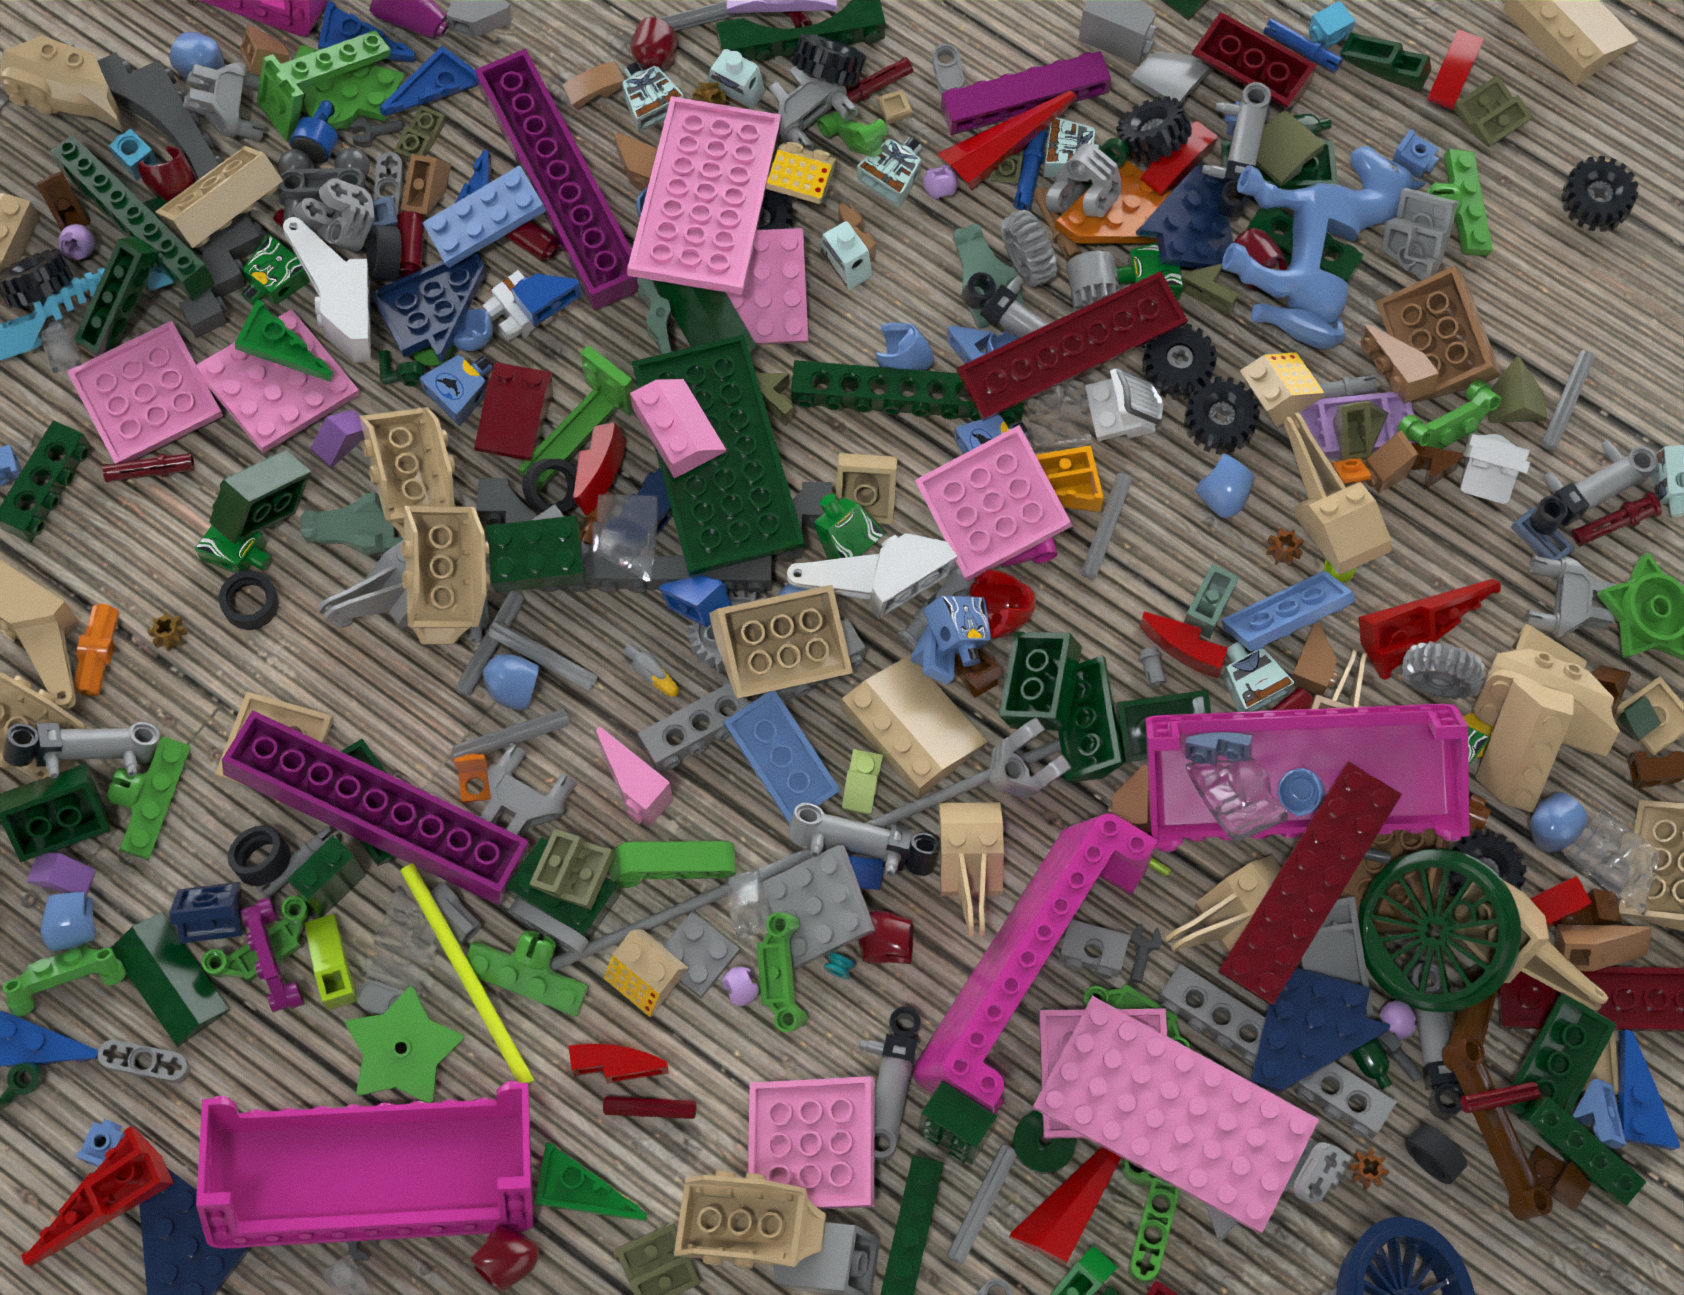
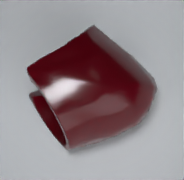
M656 17L644 18L639 22L630 44L634 61L641 66L643 71L653 66L659 67L662 72L666 71L672 66L676 58L677 36L673 28L664 20Z
M172 146L166 147V151L173 158L169 162L153 166L146 165L144 160L138 162V171L144 184L157 198L169 202L196 182V177L187 158L180 149Z
M1251 228L1236 237L1234 243L1245 246L1249 256L1262 266L1274 268L1278 261L1279 269L1287 270L1286 259L1281 249L1272 237L1263 230ZM1246 284L1252 290H1257V286Z
M869 912L875 931L858 939L863 962L868 964L887 962L911 964L913 952L912 920L897 916L891 912Z
M500 1224L496 1226L493 1232H490L487 1242L471 1257V1261L475 1264L474 1270L495 1289L503 1292L533 1271L538 1261L539 1247L523 1234Z

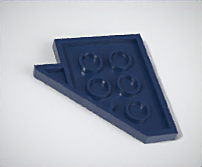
M1196 165L1190 170L1136 231L1138 236L1157 238L1161 264L1196 269L1222 264L1226 249L1231 243H1234L1229 218L1221 214L1218 209V201L1222 191V179L1203 174V166ZM1222 268V271H1221V272L1231 273V272H1228V271H1226V270H1223V268Z
M477 252L450 268L441 260L370 292L376 308L403 357L431 346L438 361L444 360L487 272Z
M1296 967L1272 1006L1267 1005L1250 1082L1259 1087L1281 1093L1387 1033L1390 1029L1389 1024L1364 1018L1370 988Z
M168 1169L174 1184L139 1204L147 1295H216L252 1247L221 1249L209 1246L206 1242L196 1207L197 1190Z

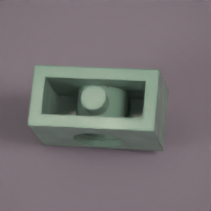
M1212 564L1187 612L1184 623L1202 628L1200 634L1210 639L1236 587L1239 576Z

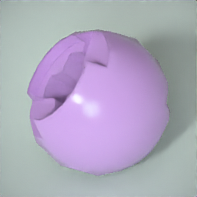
M942 165V168L932 170L929 168L923 178V187L926 193L933 199H939V197L947 195L951 197L958 188V177L955 171L947 165Z
M73 224L62 230L58 238L59 248L63 255L72 260L79 261L92 254L95 248V237L91 230L85 226Z
M742 966L732 968L725 973L722 979L724 989H728L731 992L728 995L731 1000L730 1003L733 1005H749L756 1000L759 994L757 984L751 983L750 979L753 978L749 968Z
M1396 1000L1388 1002L1381 1008L1380 1022L1389 1024V1031L1399 1040L1407 1039L1415 1033L1417 1027L1415 1021L1417 1019L1408 1004Z

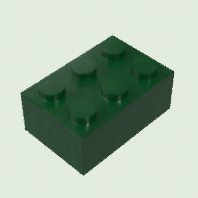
M285 450L276 455H270L264 461L255 465L251 464L234 475L226 476L220 483L221 489L217 500L212 506L213 512L209 523L229 541L236 544L296 514L311 471L290 452Z
M577 515L486 526L491 582L496 593L586 583L581 530Z
M1014 632L999 717L1011 729H1019L1037 717L1045 730L1068 731L1082 646L1071 633Z
M1208 690L1113 703L1123 763L1147 760L1146 718L1157 715L1211 713Z
M86 763L59 772L57 778L48 776L0 793V821L20 863L110 831L107 809Z
M541 837L507 885L508 893L514 900L520 898L574 929L589 941L621 895L619 885L605 877L591 910L563 901L531 887L529 883L548 843V840Z
M942 1080L921 1112L918 1131L923 1133L921 1138L930 1145L937 1147L940 1144L949 1150L948 1156L962 1165L967 1162L972 1165L990 1138L997 1115Z

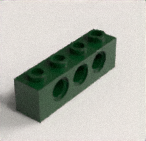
M1259 207L1246 230L1256 228L1269 234L1281 249L1287 265L1291 264L1294 218L1283 213L1278 207L1269 209ZM1274 231H1281L1284 235H1279ZM1326 232L1319 269L1342 278L1349 285L1360 266L1364 254L1352 245H1345L1335 240ZM1326 256L1331 257V258H1333L1335 261H1329V260H1327L1325 257H1326Z
M138 237L118 239L74 340L95 354L105 353L118 346L159 255V250Z
M53 420L0 505V529L30 543L36 535L42 532L45 526V519L50 511H53L58 506L61 493L66 486L72 483L75 470L80 462H83L89 454V447L91 445L83 433ZM65 455L62 460L54 461L58 456ZM50 479L46 485L39 486L43 480ZM35 503L32 509L24 510L27 505Z
M1540 1095L1519 1116L1518 1119L1568 1163L1572 1161L1586 1179L1615 1204L1627 1206L1646 1184V1181L1549 1096Z

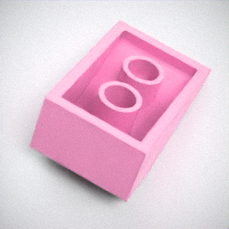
M599 727L596 733L600 750L624 805L628 810L626 814L637 824L644 822L650 827L673 801L670 782L603 728Z

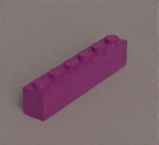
M1101 51L1094 53L1086 52L1078 57L1068 60L1060 59L1046 66H1034L1016 74L1007 73L997 79L981 80L971 86L951 88L947 92L942 93L941 110L950 134L955 135L1004 122L1070 90L1076 94L1077 99L1074 102L1108 94L1111 76Z

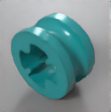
M830 953L828 957L830 962L825 963L824 969L836 977L849 979L850 974L848 971L854 968V962L842 955Z

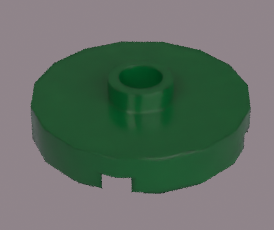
M1033 1111L1024 1116L1016 1126L1013 1137V1148L1017 1154L1016 1157L1024 1167L1035 1171V1173L1042 1175L1056 1173L1066 1167L1073 1157L1077 1143L1076 1138L1050 1139V1145H1041L1039 1138L1043 1136L1042 1113Z

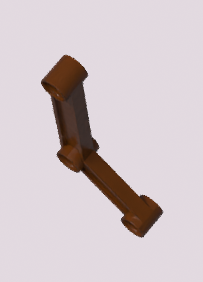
M1476 966L1465 972L1471 981L1475 982L1485 972V969L1481 966ZM1497 991L1484 1001L1458 1011L1450 1042L1442 1049L1443 1063L1446 1068L1455 1073L1465 1096L1496 1089L1484 1063L1485 1050L1483 1044ZM1504 1106L1473 1112L1509 1192V1208L1512 1215L1517 1220L1523 1221L1549 1214L1553 1207L1552 1197L1545 1187L1539 1185Z

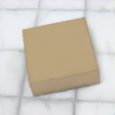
M903 89L877 97V104L886 125L912 117L913 111Z

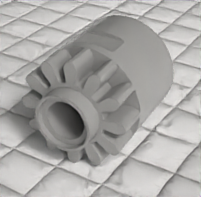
M1090 251L1079 254L1068 261L1066 268L1072 291L1071 297L1074 312L1120 290L1113 254L1106 251Z

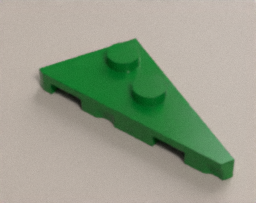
M257 299L235 342V349L331 382L334 374L328 368V365L321 358L317 359L308 350L307 344L292 330L287 329L284 322L279 317L275 318L265 308V304Z
M546 1142L535 1205L646 1222L647 1213L640 1209L638 1205L615 1191L595 1174L589 1172L581 1164L557 1149L556 1146Z

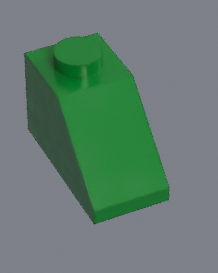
M1093 1245L1050 1295H1095L1118 1267Z

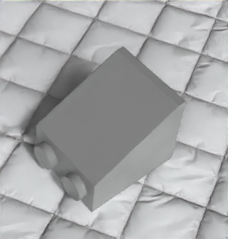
M1088 0L1083 9L1078 40L1139 65L1143 56H1149L1154 45L1152 39L1157 29V26L1153 25L1155 13L1142 0Z
M826 1222L821 1252L802 1259L796 1267L774 1265V1283L787 1289L820 1295H871L881 1239L855 1225Z

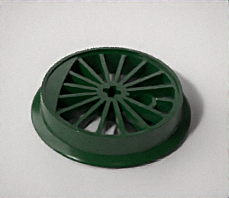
M1425 849L1396 859L1373 879L1363 896L1358 912L1365 965L1380 987L1393 998L1423 1011L1454 1012L1472 1007L1484 1001L1496 992L1508 978L1520 950L1521 921L1516 902L1509 888L1499 875L1485 863L1455 850ZM1428 868L1444 869L1436 913L1427 873ZM1418 870L1421 872L1428 913L1404 878ZM1455 871L1466 876L1467 880L1442 915L1450 873ZM1398 881L1423 918L1387 894ZM1472 882L1476 883L1485 893V897L1475 903L1467 899L1461 900ZM1383 899L1420 923V925L1378 915ZM1489 900L1494 908L1496 918L1478 921L1480 916L1478 907ZM1460 905H1466L1471 910V918L1466 923L1458 921L1455 916V911ZM1379 920L1414 928L1419 931L1381 937L1376 928V921ZM1432 923L1435 926L1442 925L1443 930L1440 931L1441 938L1439 936H1431L1430 932L1433 930ZM1497 923L1498 942L1454 933L1453 930ZM1420 936V938L1393 955L1389 953L1384 944L1386 941ZM1451 937L1495 947L1496 951L1490 965L1455 942ZM1423 942L1402 972L1395 959ZM1448 944L1485 969V972L1475 982L1471 981ZM1428 947L1419 990L1414 987L1407 976ZM1442 948L1464 980L1466 988L1450 992ZM1434 950H1436L1443 993L1426 992Z

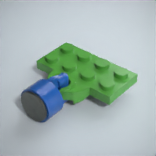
M300 45L294 59L316 52L319 49ZM368 64L300 89L304 93L303 99L307 117L299 120L290 138V147L306 152L314 164L327 162L338 141L336 129L344 128L346 131L357 120L359 115L386 122L388 116L380 113V106L406 81L405 73Z

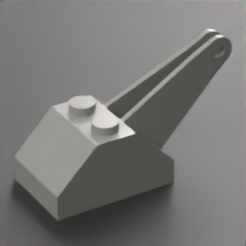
M403 540L383 554L364 581L325 599L319 604L317 609L321 614H324L323 618L327 622L387 612L400 630L408 626L407 589H404L402 584V575L406 571V558H403L401 553Z

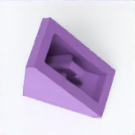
M352 409L327 416L311 446V451L330 468H333L365 438L359 415Z
M46 853L36 857L26 882L61 893L84 892L86 898L96 870L60 853Z

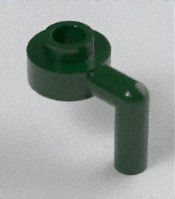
M1118 138L1106 140L1100 148V151L1113 160L1118 168L1128 159V146ZM1112 148L1118 150L1120 154H1115L1112 151ZM1091 179L1082 181V184L1087 188L1093 185Z
M379 351V372L382 384L402 382L403 385L408 387L420 384L419 378L426 374L424 364L420 362H404L397 365L395 371H391L390 351Z
M22 1062L14 1065L9 1070L7 1075L9 1087L0 1096V1110L8 1107L18 1095L29 1094L40 1087L42 1072L36 1064ZM24 1072L30 1073V1083L24 1081Z

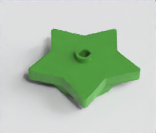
M1646 553L1639 557L1626 583L1605 588L1597 592V596L1620 624L1623 658H1629L1654 648L1684 660V586L1673 577L1664 574L1652 556Z
M409 986L384 1014L345 1021L349 1032L363 1054L356 1094L363 1096L398 1088L425 1103H433L437 1067L465 1039V1036L431 1021L415 988ZM399 1042H405L407 1045V1051L404 1054H398L395 1050Z

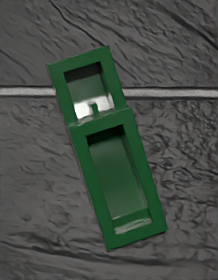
M1352 32L1340 52V56L1354 66L1391 83L1418 91L1422 90L1432 70L1428 55L1403 50L1402 43Z

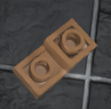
M612 61L593 67L568 80L562 86L571 104L578 110L599 94L604 99L622 87L625 78L618 64Z
M841 202L838 207L839 223L847 221L867 247L871 262L876 255L875 240L869 233L863 232V218L860 212L854 207L849 208L845 203Z

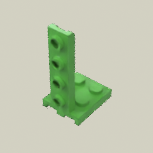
M374 30L282 64L273 54L263 58L256 103L284 140L288 142L299 122L304 93L300 89L385 59L390 55L391 49L378 32Z
M589 345L580 354L585 376L584 380L593 390L539 445L534 452L532 461L525 460L519 467L521 475L525 476L527 469L533 463L542 459H562L568 462L592 437L593 427L603 425L617 409H620L628 417L633 414L634 410L630 393L634 391L632 378ZM548 469L543 471L537 479L536 487L541 490L557 474L558 470Z

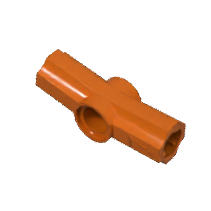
M101 603L93 605L86 633L82 634L79 638L77 646L78 665L73 684L75 692L82 695H100L106 665H109L112 660L114 651L113 636L120 613L118 609L110 605Z

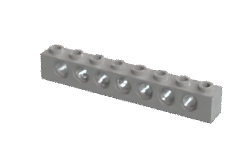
M848 618L841 621L853 669L863 662L866 647ZM834 678L775 691L785 704V701L794 696L800 698L811 691L812 686L820 682L822 684L828 683ZM728 683L639 732V742L657 772L662 769L665 771L671 770L681 762L682 758L690 754L691 756L698 755L707 748L706 745L715 740L723 741L731 736L722 723L731 716H723L720 713L723 708H734L736 710L734 714H736L752 702L747 700L746 697L736 699L732 685ZM702 721L710 725L704 731H698L694 728L695 724ZM673 736L683 738L682 743L676 746L670 745L668 740Z
M1179 964L1160 993L1157 1001L1161 1003L1162 1007L1173 1014L1180 1015L1186 1019L1188 1026L1201 1034L1206 1032L1214 1037V1042L1227 1051L1233 1049L1242 1055L1241 1059L1253 1067L1265 1017L1184 965ZM1190 995L1198 997L1201 1001V1007H1190L1186 1003L1185 998ZM1217 1012L1223 1013L1228 1019V1024H1216L1212 1014ZM1239 1031H1251L1255 1041L1251 1043L1243 1041L1240 1038ZM1335 1062L1291 1086L1296 1090L1295 1094L1300 1099L1308 1103H1312V1101L1323 1107L1322 1111L1328 1117L1339 1121V1119L1351 1125L1350 1130L1362 1138H1367L1368 1136L1373 1139L1397 1103ZM1328 1081L1332 1083L1336 1090L1335 1094L1328 1095L1324 1093L1321 1089V1082ZM1357 1099L1360 1101L1363 1111L1360 1113L1352 1111L1348 1105V1100Z

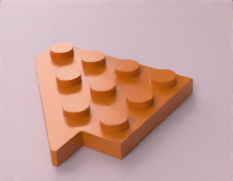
M1126 160L1118 168L1122 182L1121 193L1103 217L1085 215L1083 211L1085 192L1056 220L1054 228L1075 243H1156L1157 238L1138 236L1136 231L1171 191H1167L1162 196L1140 180L1144 172Z

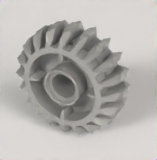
M1026 210L1017 211L1002 221L1001 227L1002 239L1005 243L1004 247L1007 250L1008 257L1017 273H1019L1027 285L1032 287L1048 283V281L1056 276L1057 259L1054 256V249L1042 224L1038 222L1035 215Z
M1432 641L1428 644L1422 642L1411 646L1407 650L1402 662V677L1408 685H1412V688L1415 690H1421L1423 694L1428 693L1433 695V697L1439 696L1443 699H1467L1468 696L1472 697L1477 692H1480L1484 681L1485 665L1481 662L1482 659L1476 657L1473 652L1465 651V648H1457L1453 644L1446 645L1443 642L1440 644H1435Z

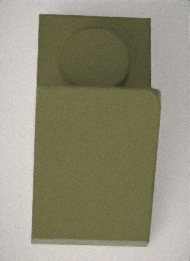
M1222 264L1184 273L1182 276L1183 293L1227 316L1231 314L1238 294L1234 293L1230 287L1216 283L1221 275Z
M756 373L766 409L784 426H787L794 419L793 403L782 393L790 385L789 374Z

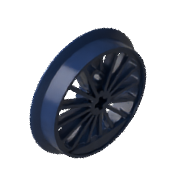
M1408 1217L1387 1218L1366 1230L1344 1258L1339 1271L1336 1295H1364V1291L1370 1295H1428L1441 1288L1442 1295H1475L1462 1259L1449 1241L1428 1224ZM1386 1243H1387L1389 1261H1388L1387 1256H1386V1254H1385V1252H1384V1249H1383V1246H1384ZM1400 1243L1404 1244L1406 1247L1403 1264L1401 1260ZM1418 1253L1423 1258V1262L1412 1277ZM1373 1258H1374V1260H1375V1262H1376V1265H1377L1378 1269H1377V1268L1375 1267V1265L1371 1262V1260H1372ZM1431 1269L1437 1281L1419 1290L1418 1287ZM1365 1273L1373 1281L1375 1285L1364 1280Z

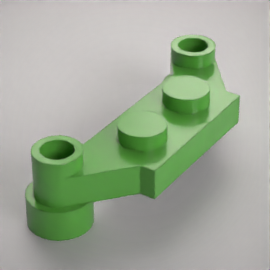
M838 111L832 114L827 113L817 119V126L825 138L828 139L838 134L849 150L873 158L883 153L881 149L883 137L889 131L882 119H878L867 126L866 124L863 125L853 121H844Z
M1480 379L1475 380L1466 391V398L1470 402L1428 424H1423L1414 415H1407L1399 423L1398 432L1402 430L1409 441H1415L1420 446L1442 449L1478 430L1480 422L1489 410L1493 411L1500 405L1501 397L1493 392L1491 386Z
M291 896L285 899L281 907L282 914L284 915L283 920L267 930L277 963L301 948L298 942L309 914L306 902L299 896ZM301 910L298 915H293L295 911ZM248 943L231 955H225L219 949H211L202 957V967L211 976L218 978H245L248 983L258 977L255 968V962L259 961L256 950L252 952ZM217 963H221L219 968L214 969Z
M776 912L767 919L766 928L768 933L763 942L757 943L762 1006L768 1005L775 1013L774 1022L780 1031L793 1032L805 1026L808 1020L807 1013L795 1003L790 939L793 933L798 931L800 923L794 915Z
M87 944L28 964V969L17 979L7 981L2 989L7 997L6 1004L13 1016H24L35 1007V1001L32 997L34 993L93 973L99 974L103 984L115 985L125 978L126 971L122 962L116 959L112 949L102 948L95 950L90 949Z
M1124 984L1122 989L1105 990L1101 986H1092L1086 990L1083 997L1085 1008L1091 997L1094 996L1116 1009H1165L1127 984ZM1166 1009L1167 1037L1190 1048L1188 1041L1180 1036L1176 1025L1178 1016Z

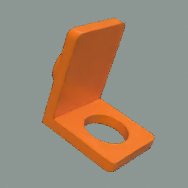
M1361 458L1332 462V467L1343 483H1362L1364 480L1371 479V473Z
M467 754L454 758V764L459 775L461 801L468 803L490 800L491 794L487 775L489 766L485 755ZM477 778L483 781L484 788L479 794H470L467 791L466 786L471 779Z

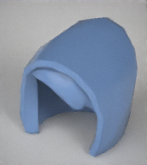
M188 31L178 36L172 44L169 56L170 63L177 70L178 74L186 80L189 71L192 72L194 64L215 70L225 67L222 51L216 41L208 36Z
M887 323L881 325V332H883L886 340L887 354L876 353L880 367L925 371L931 367L934 362L933 351L918 328L908 323Z
M1223 454L1213 471L1206 478L1200 480L1195 492L1218 516L1226 519L1237 515L1244 508L1255 478L1246 466L1227 454Z
M497 655L483 669L485 687L492 699L506 708L515 710L528 709L539 665L517 655Z
M1563 792L1552 794L1539 803L1530 818L1529 829L1532 840L1539 849L1548 853L1561 851L1569 847L1583 834L1588 822L1587 812L1570 795Z
M84 892L48 896L41 919L40 933L43 942L51 951L66 950L95 940L96 927L93 922V898H85Z

